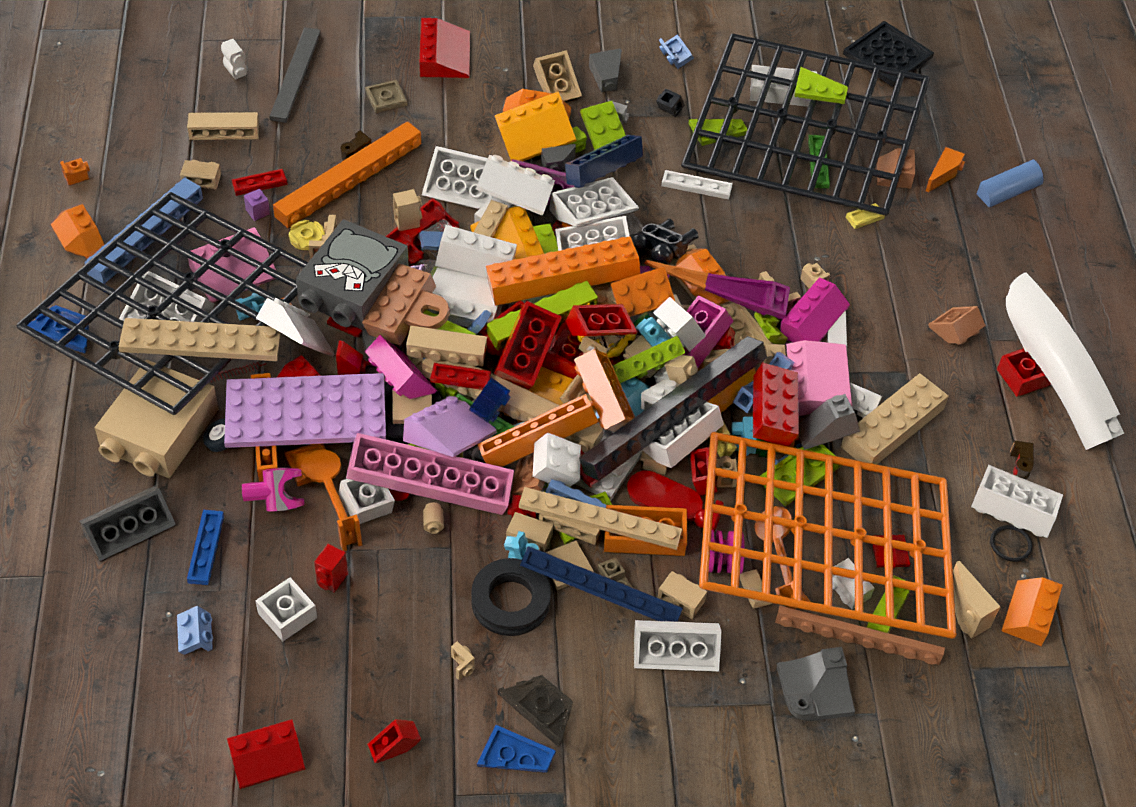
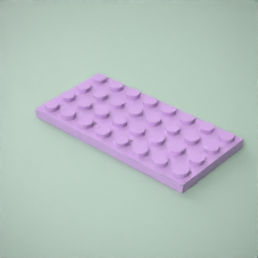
M383 373L227 380L225 448L354 442L357 433L386 440Z

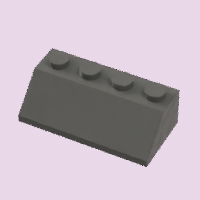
M156 486L79 521L99 561L176 525L160 489Z

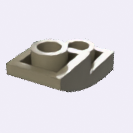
M616 557L598 564V569L602 576L632 587L625 577V570Z

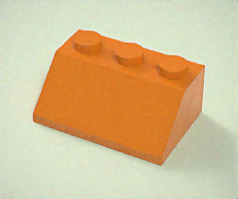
M1043 577L1018 580L1001 631L1042 646L1048 635L1063 585Z

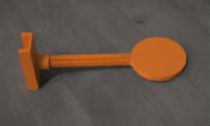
M322 449L309 453L302 461V473L313 482L324 483L339 518L337 525L342 550L347 551L346 545L357 542L358 546H362L360 523L357 514L347 517L332 481L340 472V458L330 450Z
M773 507V516L793 520L790 512L784 507ZM756 521L755 532L758 538L764 541L765 523ZM773 524L772 543L774 542L777 555L787 557L782 539L786 537L791 528ZM780 564L785 585L776 588V594L793 598V577L790 566ZM802 591L801 600L810 602Z

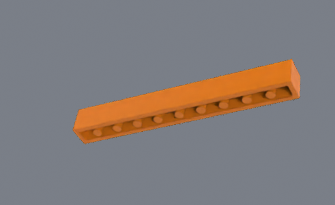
M408 121L273 204L274 217L287 228L291 227L346 191L351 190L362 181H365L373 174L378 173L400 157L422 144L421 131Z

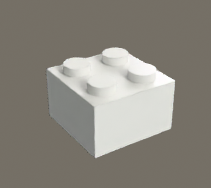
M670 297L653 312L657 317L656 322L664 329L670 338L678 336L682 346L689 352L706 337L694 318Z
M546 433L534 443L533 477L550 483L551 479L563 482L568 487L572 486L580 480L579 457H581V445Z
M350 479L340 482L339 495L349 515L357 514L360 524L392 513L395 500L388 488Z
M291 577L255 600L258 614L282 642L317 618L315 604Z

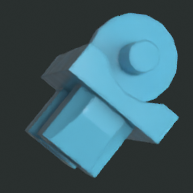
M252 293L250 297L245 299L239 298L236 301L259 313L266 299L256 293ZM236 310L240 320L250 317Z
M518 531L517 537L507 536L504 543L505 550H510L508 558L522 560L528 546L539 550L536 544L528 543L525 533Z

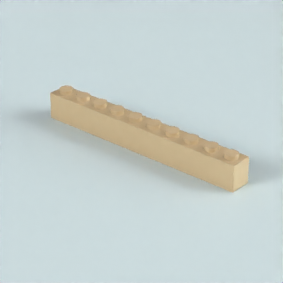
M425 358L422 362V374L429 379L434 362L480 369L469 364L451 363L442 360L434 361ZM491 374L488 391L442 384L457 390L463 395H468L480 403H485L496 411H502L513 419H519L523 422L560 406ZM596 423L564 439L581 445V450L588 452L599 444L603 437L604 429L600 424Z

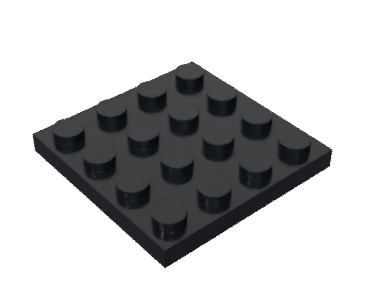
M883 21L843 50V55L857 61L914 72L933 58L934 52L891 24ZM879 73L878 78L892 87L895 86L898 77L885 73Z

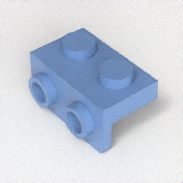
M678 34L665 43L662 38L659 39L661 44L660 50L664 55H668L666 57L671 65L674 64L677 69L694 59Z
M195 606L177 615L178 649L183 655L201 647L207 651L213 649L212 617L209 612L199 606Z

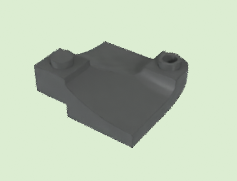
M842 647L821 649L820 652L807 657L777 663V671L785 701L792 715L805 721L854 716L855 709L848 682L847 663Z

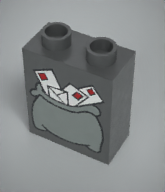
M343 219L297 276L296 284L299 304L310 313L319 311L331 316L340 326L349 327L352 325L364 331L363 320L398 264L409 266L408 246Z

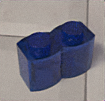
M491 377L469 408V411L486 423H489L490 420L494 423L500 414L497 410L501 405L506 406L511 398L509 395L511 391Z

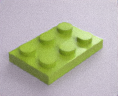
M613 101L581 109L580 114L594 150L626 136Z

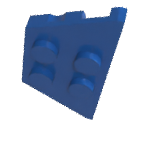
M57 305L49 308L76 324L86 317ZM43 314L37 316L36 320L27 325L56 342L70 331L69 328ZM78 334L65 347L85 354L88 339Z

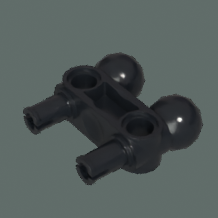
M668 218L659 225H645L641 229L642 232L632 235L631 239L638 256L646 254L651 249V259L654 262L668 265L673 259L680 258L686 253L688 244L699 238L698 232L694 228L683 235L671 231V229L675 228L673 220Z

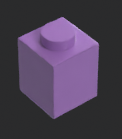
M260 189L244 195L246 211L254 221L270 215L268 199Z

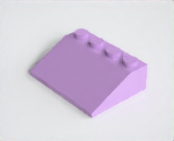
M448 396L446 399L405 418L403 441L454 457L495 435L497 430L466 402L458 400L457 397Z

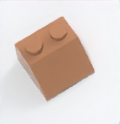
M897 148L879 157L877 170L894 174L901 148ZM909 149L897 187L911 189L915 177V152ZM877 177V185L890 186L892 180Z
M978 306L953 307L928 324L929 328L947 343H957V345L964 344L969 337L978 334L979 330L986 326Z

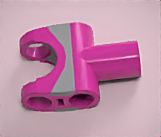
M295 468L263 470L264 482L242 484L243 501L265 500L266 511H282L305 505L304 499L291 497L284 490V483L292 479V477L302 476V470Z

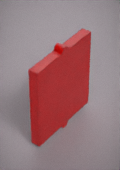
M874 535L876 537L884 538V535ZM892 535V540L906 542L904 535ZM872 544L877 568L885 567L884 546ZM892 548L893 569L895 567H910L908 551Z

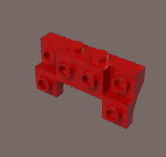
M433 198L420 208L422 213L420 227L399 231L398 227H396L385 236L408 246V263L410 267L414 266L424 257V253L417 248L421 244L419 235L421 231L435 232L437 230L444 232L446 225L459 228V222L453 219L441 203Z

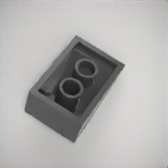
M846 394L836 395L826 400L799 423L798 438L804 450L860 432L855 412Z

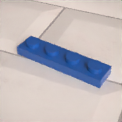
M203 510L187 576L188 584L209 585L224 519L223 511Z

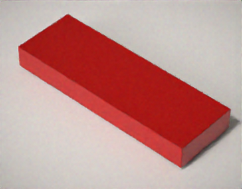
M283 169L231 180L236 196L248 194L257 189L266 190L287 185Z
M434 362L430 382L488 391L491 371Z

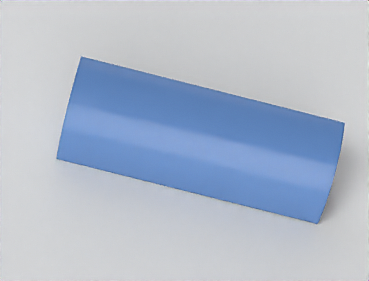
M1033 159L980 182L977 195L988 207H992L1042 185V170Z

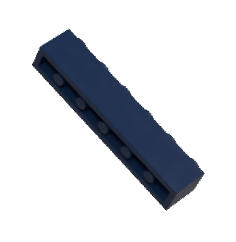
M626 135L566 163L567 184L574 185L575 188H582L585 184L595 182V179L605 177L606 174L615 172L616 169L625 167L630 162H636L638 158L643 157L642 136Z

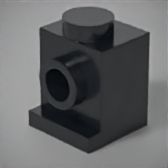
M666 88L656 100L659 109L672 114L675 118L685 106L681 95Z

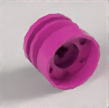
M712 530L711 542L733 546L734 531H728L726 540H723L722 531L717 530L716 539H714V532ZM742 531V544H741V548L745 549V546H744V534H743V531ZM710 550L709 573H712L714 564L716 573L721 572L723 564L726 565L727 573H731L732 555ZM741 557L740 574L743 571L744 557Z

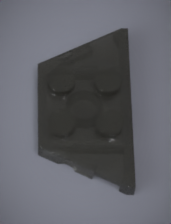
M543 675L533 677L529 681L517 682L516 686L504 689L502 687L498 689V695L555 745L558 747L561 745L573 707V701Z

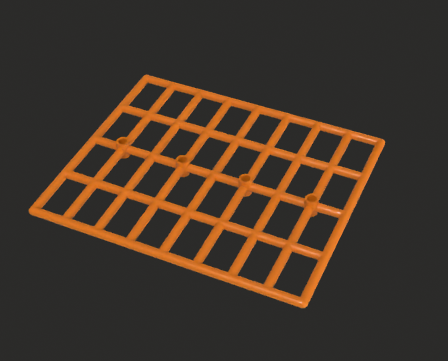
M712 432L710 435L699 587L704 590L953 639L957 633L947 480L942 477ZM718 441L739 445L737 472L716 468ZM747 446L768 450L767 478L745 473ZM776 452L796 456V483L775 479ZM804 458L825 462V489L804 485ZM833 464L854 468V495L833 491ZM862 470L882 473L883 501L862 497ZM890 475L911 479L912 507L891 503ZM715 476L737 480L735 508L714 504ZM919 481L939 485L941 513L920 509ZM745 482L766 486L765 514L747 511V507L744 505ZM774 487L795 491L794 520L773 516ZM804 493L825 497V526L807 523V519L803 516ZM833 499L854 503V532L833 528ZM862 505L883 509L884 538L866 535V530L862 528ZM891 511L912 515L913 544L892 540ZM713 512L731 516L734 522L733 546L711 542ZM921 517L941 521L943 550L926 547L925 541L921 539ZM743 519L765 523L763 552L741 548ZM773 524L791 528V532L794 534V558L772 554ZM803 530L824 534V564L802 560ZM833 536L850 539V543L854 546L855 571L833 566ZM863 542L884 546L885 577L863 572ZM892 548L910 551V556L914 558L915 582L893 578ZM710 550L732 555L731 586L708 582ZM922 554L944 558L945 588L925 585L923 583ZM741 557L763 561L762 592L739 588ZM771 563L794 567L793 598L770 594ZM802 569L824 573V605L801 600ZM833 575L855 579V611L832 606ZM863 581L885 585L886 617L863 612ZM894 587L915 591L917 623L894 619ZM924 593L946 597L948 629L925 625Z

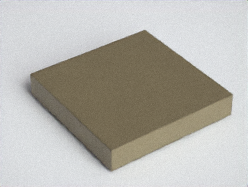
M397 80L365 87V92L375 113L407 106V100Z

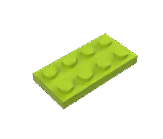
M823 444L806 449L807 451L835 456ZM789 455L775 465L776 480L796 483V456ZM804 458V485L813 487L825 479V462ZM833 464V472L840 468L841 465ZM767 471L760 476L767 478ZM774 487V496L786 507L795 500V491Z

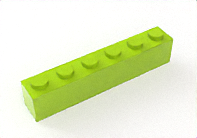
M588 281L577 283L569 289L561 290L550 297H544L534 304L562 316L559 322L561 324L566 321L573 305H587L588 303H590L589 305H597L598 296ZM520 310L510 312L502 318L493 319L487 324V335L497 351L505 348Z

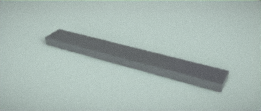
M304 28L270 113L271 121L287 123L321 35L320 29Z

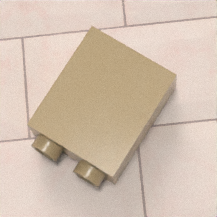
M145 360V362L149 363L152 366L156 364L149 360ZM167 367L161 369V371L192 388L200 381ZM139 368L129 382L135 384L147 371ZM156 376L142 388L172 406L186 394ZM207 384L176 415H171L124 388L94 427L100 445L98 448L99 452L109 461L119 462L120 459L132 463L140 473L146 476H153L157 473L170 479L219 410L214 386Z

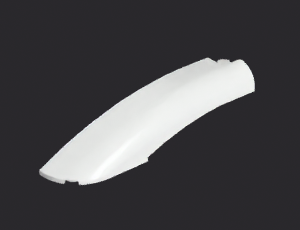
M1026 272L1021 274L1011 283L1009 293L1006 296V308L1009 318L1025 352L1032 356L1060 397L1085 449L1087 450L1124 434L1116 417L1120 413L1098 369L1078 336L1037 283Z

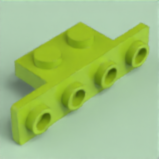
M675 336L613 365L619 382L622 383L635 376L641 378L647 375V371L652 368L656 371L664 367L665 362L684 354L685 350L679 337Z

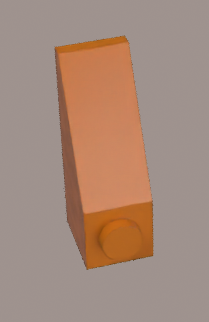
M945 147L929 178L926 192H930L956 177L958 171H962L965 161H963L965 154Z

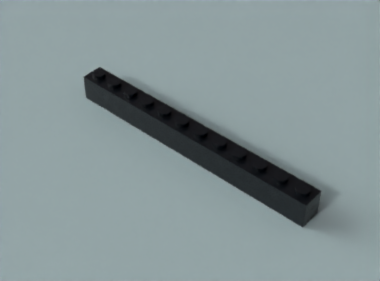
M747 336L579 457L584 474L598 481L610 474L767 358L764 342Z

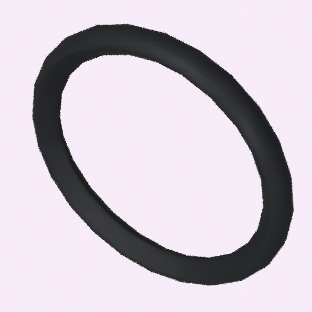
M1004 525L995 529L991 534V547L1002 559L1018 562L1026 559L1032 552L1031 538L1022 529L1011 525ZM1005 529L1020 532L1028 542L1027 552L1023 556L1016 558L1003 555L995 546L994 539L996 534Z

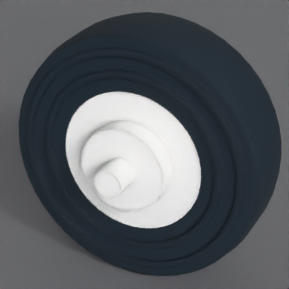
M225 418L213 422L204 432L203 442L213 452H221L227 449L224 443Z

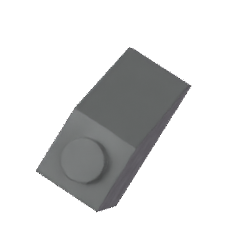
M570 144L542 148L541 162L543 167L564 172L565 164L575 159L576 145Z

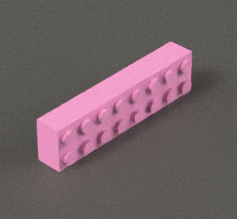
M357 433L353 443L346 479L503 515L509 503L514 470L457 456L451 457L436 451Z

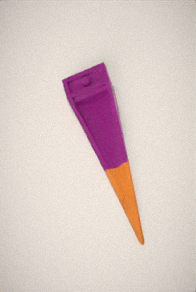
M646 260L644 263L655 269L665 266L667 274L764 316L769 314L782 320L786 316L790 287L775 281L699 272Z

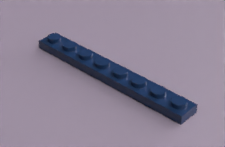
M530 546L527 547L520 566L657 621L678 622L683 609L680 606Z

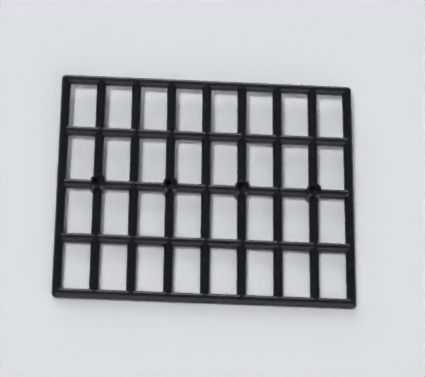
M731 34L681 166L698 172L886 216L890 212L930 77L752 37ZM735 41L752 44L743 69L726 66ZM758 46L776 50L767 74L750 71ZM782 51L800 55L791 80L774 76ZM806 57L824 60L819 74L826 77L831 62L848 65L843 85L849 87L855 67L873 71L865 96L847 92L846 99L862 103L854 129L837 125L843 105L840 103L835 104L831 119L827 123L811 119L818 100H810L805 118L787 114L797 85L800 68L803 67ZM723 72L740 75L734 95L729 100L714 97ZM879 73L898 76L890 102L871 98ZM747 77L765 81L756 106L739 103ZM904 78L922 82L915 107L896 103ZM771 82L789 86L782 108H779L778 111L762 108ZM711 103L728 107L720 133L702 129ZM869 104L887 108L881 130L877 134L861 130ZM738 110L753 113L744 139L726 135L733 114ZM894 110L912 114L904 140L887 136ZM759 115L777 118L769 144L750 141ZM787 121L802 124L794 150L775 146L782 125ZM809 126L826 129L818 156L800 152ZM836 132L852 135L843 162L825 158L832 135ZM699 136L717 140L707 166L689 162ZM858 137L876 141L869 168L850 164ZM723 142L741 145L732 172L714 168ZM886 143L902 147L894 174L876 170L882 147ZM748 147L766 151L757 178L739 174ZM773 153L791 157L782 184L763 180ZM797 159L816 163L807 190L788 186ZM822 165L841 168L832 196L814 192ZM848 170L866 174L858 202L839 198ZM873 176L892 180L883 208L865 204Z
M168 192L18 322L16 327L20 331L171 415H176L232 360L231 358H222L210 369L188 356L165 355L152 366L128 352H119L120 341L108 342L88 331L85 327L95 318L100 317L114 326L123 329V321L104 311L115 300H119L147 315L144 319L172 321L161 315V313L170 304L175 303L203 318L200 322L229 324L217 317L229 305L259 321L256 326H267V324L256 318L259 314L258 312L237 302L235 299L245 289H248L265 299L269 298L274 301L277 298L289 304L298 295L296 280L269 266L280 256L305 268L308 262L172 192ZM172 200L200 215L187 225L160 211V209ZM154 215L182 231L170 241L142 225ZM209 219L236 234L230 240L223 239L218 241L196 228L203 221ZM137 231L164 245V247L152 257L123 241ZM191 234L219 250L207 260L178 244ZM244 237L273 253L261 263L232 247ZM119 247L144 260L146 263L133 273L105 257L115 248ZM173 250L201 266L194 273L186 272L184 274L160 260ZM233 256L256 269L246 279H243L215 263L221 257ZM100 263L128 279L115 290L90 277L87 273ZM155 266L180 279L183 283L170 293L142 278V276ZM210 269L235 282L238 286L226 296L199 282L197 279ZM264 272L294 289L281 299L256 286L253 282ZM82 280L109 296L96 307L67 290L76 282ZM134 283H138L166 299L158 306L146 307L123 293ZM197 288L221 302L208 313L179 296L186 290ZM61 296L90 313L76 324L48 309V307ZM43 314L69 328L70 331L56 342L27 325L37 316ZM79 334L109 351L94 363L65 347V345ZM123 358L147 371V373L135 384H132L103 367L111 359ZM175 358L205 374V376L192 388L161 371V369ZM156 376L186 394L172 406L142 388Z

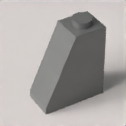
M621 48L590 54L589 68L601 92L617 90Z

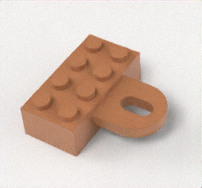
M398 264L362 322L368 334L376 338L381 335L389 342L401 345L410 331V326L438 329L443 326L449 318L450 309L443 297L433 294L436 284L431 273ZM426 309L440 312L435 317L423 314Z

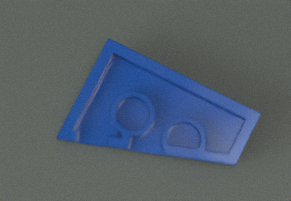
M495 725L477 762V767L547 773L556 750Z

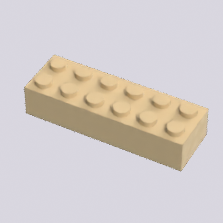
M919 373L859 421L860 432L843 437L841 448L857 461L878 464L942 412L949 395Z

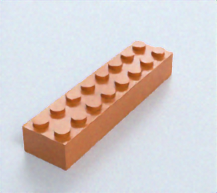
M629 236L521 259H513L507 262L487 265L486 271L488 284L496 306L554 294L585 281H588L590 286L626 279L640 274V262L632 239Z

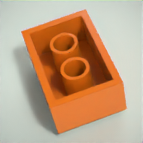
M665 266L610 283L616 303L624 305L629 317L656 310L669 297L675 301Z

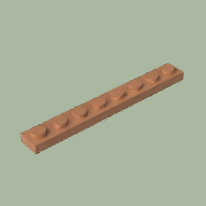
M779 606L775 623L781 624L784 627H793L804 632L821 634L827 638L832 637L846 643H856L866 648H875L889 654L902 655L908 659L922 660L928 664L940 665L944 656V647L784 606Z

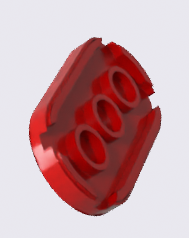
M639 471L633 474L628 481L627 492L629 497L639 506L687 509V521L691 522L694 521L696 512L702 509V499L695 490L656 472Z

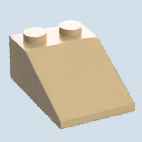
M567 50L535 59L533 67L544 92L555 93L559 91L563 101L582 97Z
M960 561L956 562L953 569L955 613L962 631L967 633L972 639L991 628L1000 606Z

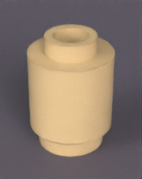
M428 503L423 510L424 530L431 534L439 533L444 528L443 509L438 503Z

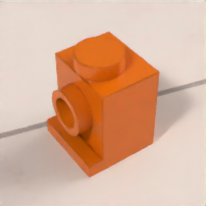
M79 158L66 163L64 161L60 162L68 185L89 179L88 172L90 168L87 161L83 162Z

